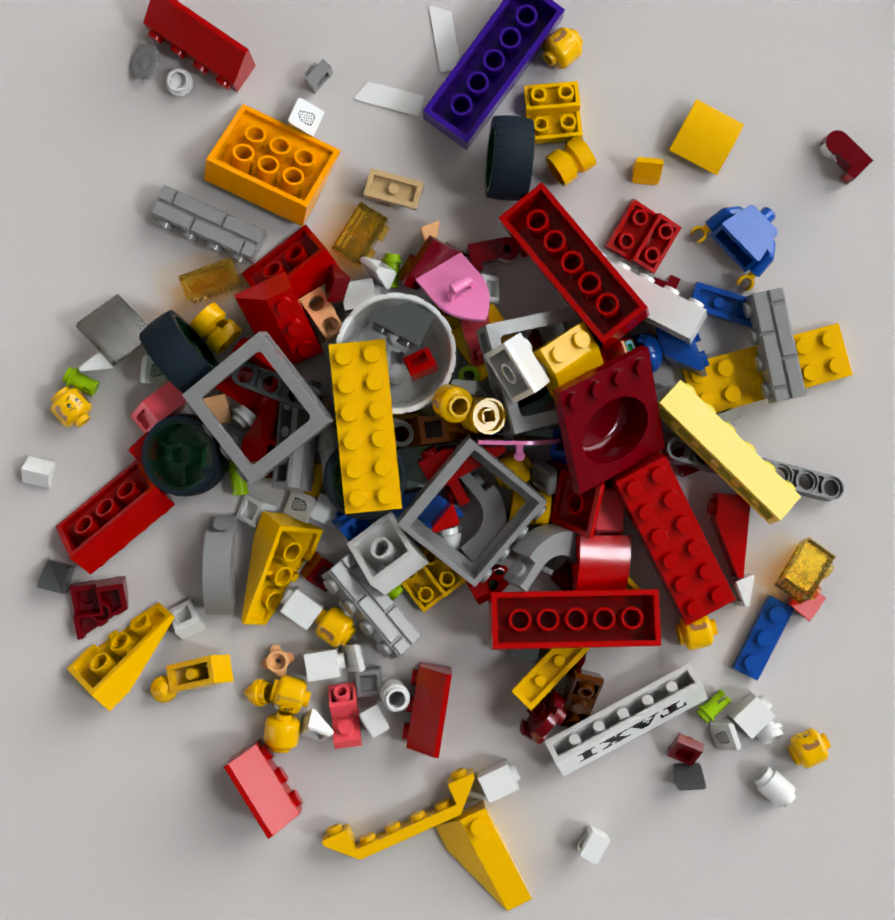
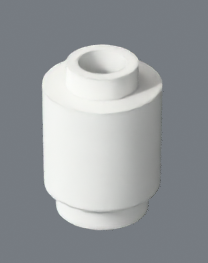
M390 679L382 684L379 694L384 706L388 710L399 712L408 706L410 694L401 681ZM398 691L396 696L390 697L393 692Z
M769 766L764 768L754 780L757 789L777 808L782 805L787 807L796 797L794 794L796 788L776 769L772 770Z

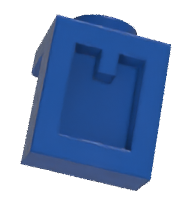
M339 510L331 521L349 542L371 526L368 520L351 518Z

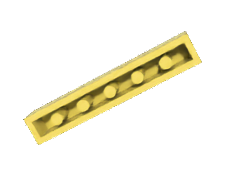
M680 380L671 386L658 400L660 419L768 524L782 520L801 498L796 492L794 485L775 472V467L770 462L763 460L756 453L752 444L743 441L736 434L735 428L730 423L724 422L709 403L703 402L696 395V391L691 385Z

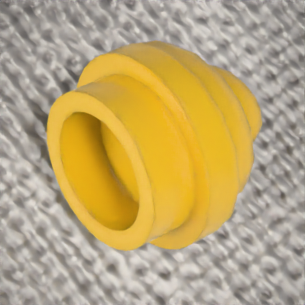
M167 675L158 676L150 686L152 697L160 703L170 702L178 693H170Z
M256 679L244 690V694L252 704L262 707L271 702L269 698L273 686L265 679Z

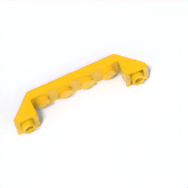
M465 767L456 769L450 773L451 777L447 778V785L454 798L450 801L449 798L443 799L434 805L435 808L426 812L424 809L418 810L409 816V820L402 823L394 821L384 827L385 830L378 834L374 832L367 833L360 837V842L358 843L349 823L343 826L340 823L334 824L325 830L326 833L322 838L323 846L361 860L461 815L475 779L472 767L467 770Z

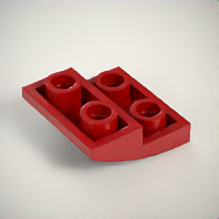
M631 199L604 246L634 265L655 274L682 227L663 214L655 213L636 199Z
M631 535L594 536L591 539L585 536H576L577 564H572L573 591L626 590L631 560Z

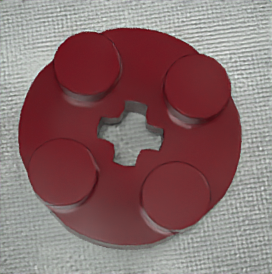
M551 689L552 693L549 692L532 711L527 708L526 711L530 715L527 721L522 719L520 723L521 734L537 744L544 742L551 729L555 725L559 726L566 717V712L563 710L565 699L554 689Z

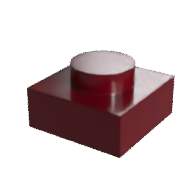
M679 733L668 747L667 756L692 766L703 753L704 743Z

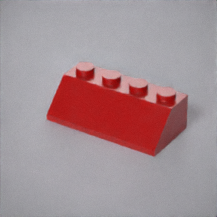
M150 0L143 24L149 31L147 35L158 44L165 42L171 46L170 51L180 59L184 60L187 57L193 61L192 66L202 74L206 75L209 72L215 76V82L222 88L229 90L231 87L238 92L256 66L249 49L177 0Z
M137 459L55 526L69 558L90 575L175 505L168 493L161 491L157 486L153 485L145 473L144 466Z

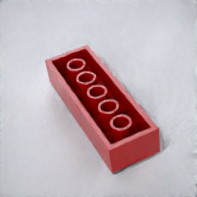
M542 182L498 217L504 229L577 317L585 323L588 330L605 350L650 315L647 305Z
M657 452L610 478L678 616L684 620L686 625L736 600L665 455Z
M659 589L491 592L488 594L490 650L661 646Z

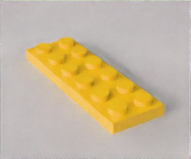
M839 323L793 335L805 388L853 375ZM756 346L709 358L710 366L705 367L708 376L700 377L681 368L684 383L691 385L695 389L696 395L703 402L709 403L716 413L764 400L761 393V383L764 382L762 372L757 371L755 365V356H758Z
M385 339L328 344L345 514L402 509Z

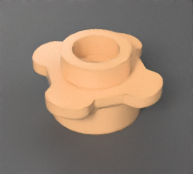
M275 644L270 647V654L267 658L263 659L262 665L265 669H270L277 676L281 677L286 675L287 667L294 661L295 657L292 652H285L281 649L280 645ZM277 658L281 659L280 663L276 662Z

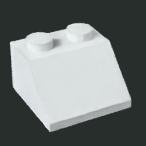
M518 333L484 355L513 404L536 393L550 382L547 377L546 368L542 363L538 362L532 352L530 342L521 333Z
M391 511L347 543L370 585L384 595L388 594L429 563L415 539L397 525V517Z

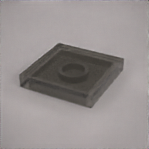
M119 294L76 324V328L113 366L142 346L139 334L148 326Z

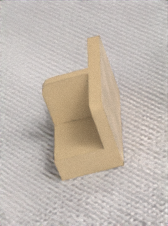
M370 168L363 195L367 198L388 203L389 207L396 205L417 211L421 194L424 191V182Z

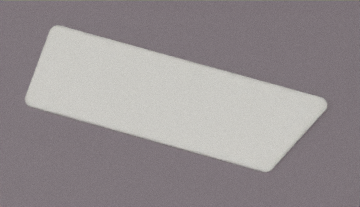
M429 6L440 72L452 71L460 60L452 12Z
M368 81L354 99L419 116L424 96Z

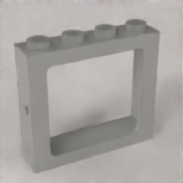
M570 307L486 324L476 331L494 399L499 400L506 410V421L502 427L505 438L559 425L557 411L551 410L527 417L522 416L518 402L513 404L484 355L501 345L502 336L563 323L564 330H567L582 322Z
M259 331L182 394L186 400L185 405L193 415L199 416L204 423L202 427L210 437L216 438L221 445L219 449L227 459L233 460L238 467L237 473L245 482L249 481L251 485L262 480L336 421L267 331ZM260 352L309 413L310 419L258 462L252 464L204 403L203 397L256 353Z
M467 434L397 518V525L476 587L479 582L484 583L490 577L493 571L491 568L497 561L502 562L510 552L509 547L515 539L519 541L525 536L528 531L526 526L532 519L537 520L546 510L545 504L547 500ZM470 455L525 500L522 507L475 561L469 560L437 533H433L432 529L418 519V516Z

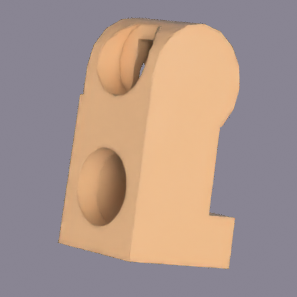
M321 287L300 298L299 301L326 342L329 343L337 338V335L340 334L339 330L342 322L332 304L327 301Z

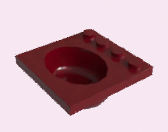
M639 346L552 390L573 492L582 494L665 449L648 347Z

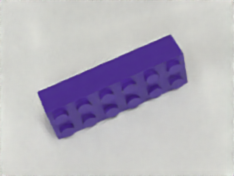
M503 0L423 109V119L465 150H468L541 50L545 39L560 24L565 9L553 0Z

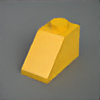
M230 654L209 655L166 665L170 693L234 682Z

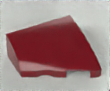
M429 235L417 255L415 256L411 253L396 276L404 286L419 290L421 287L416 282V278L460 252L465 257L467 254L448 242L444 243Z
M126 576L72 583L69 587L74 608L73 620L77 640L85 638L87 633L98 626H103L110 618L121 614L129 607Z

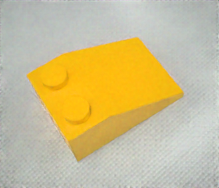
M583 321L568 328L533 351L538 362L542 363L547 370V377L550 382L545 386L553 399V389L604 364L599 346Z

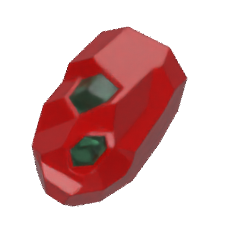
M493 565L490 577L484 583L479 582L476 587L466 581L479 605L488 601V594L491 592H502L509 583L503 579L508 571L506 566Z

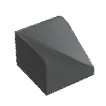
M48 559L37 587L60 594L68 593L75 566Z

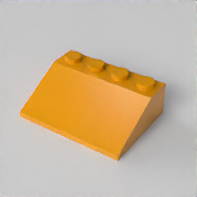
M242 104L207 157L204 180L303 227L327 182L341 150Z

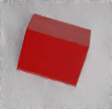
M561 469L550 522L589 539L593 538L605 482L582 494H577L573 492L569 470Z

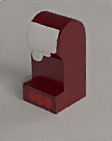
M832 131L820 143V151L823 156L833 159L844 171L840 178L846 184L853 181L873 161L843 131Z
M503 237L467 244L466 250L469 262L479 273H482L483 265L495 262L509 264L513 262L519 253V246L513 238Z

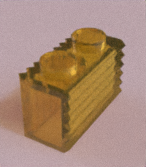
M360 202L332 246V251L361 269L363 265L360 262V258H373L376 253L373 248L377 241L383 242L390 231L388 218Z
M231 257L178 276L186 299L195 305L197 301L201 303L202 300L206 301L207 298L211 299L212 296L217 297V294L222 295L223 292L227 293L228 290L232 291L233 288L237 289L238 286L241 288L243 286L235 261Z
M807 537L798 543L774 585L796 600L797 603L814 600L822 589L819 586L821 581L827 578L833 571L834 566L832 562L836 556L812 538Z

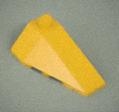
M262 512L253 538L241 618L243 624H267L284 598L283 592L291 581L295 583L300 576L297 572L304 561L307 560L309 562L314 555L323 532L321 527L304 523L285 513Z
M158 602L133 618L129 627L121 632L113 631L108 635L109 639L98 647L93 644L87 648L67 670L92 697L110 712L130 692L175 617Z
M484 800L463 810L461 815L436 826L447 850L507 911L532 899Z

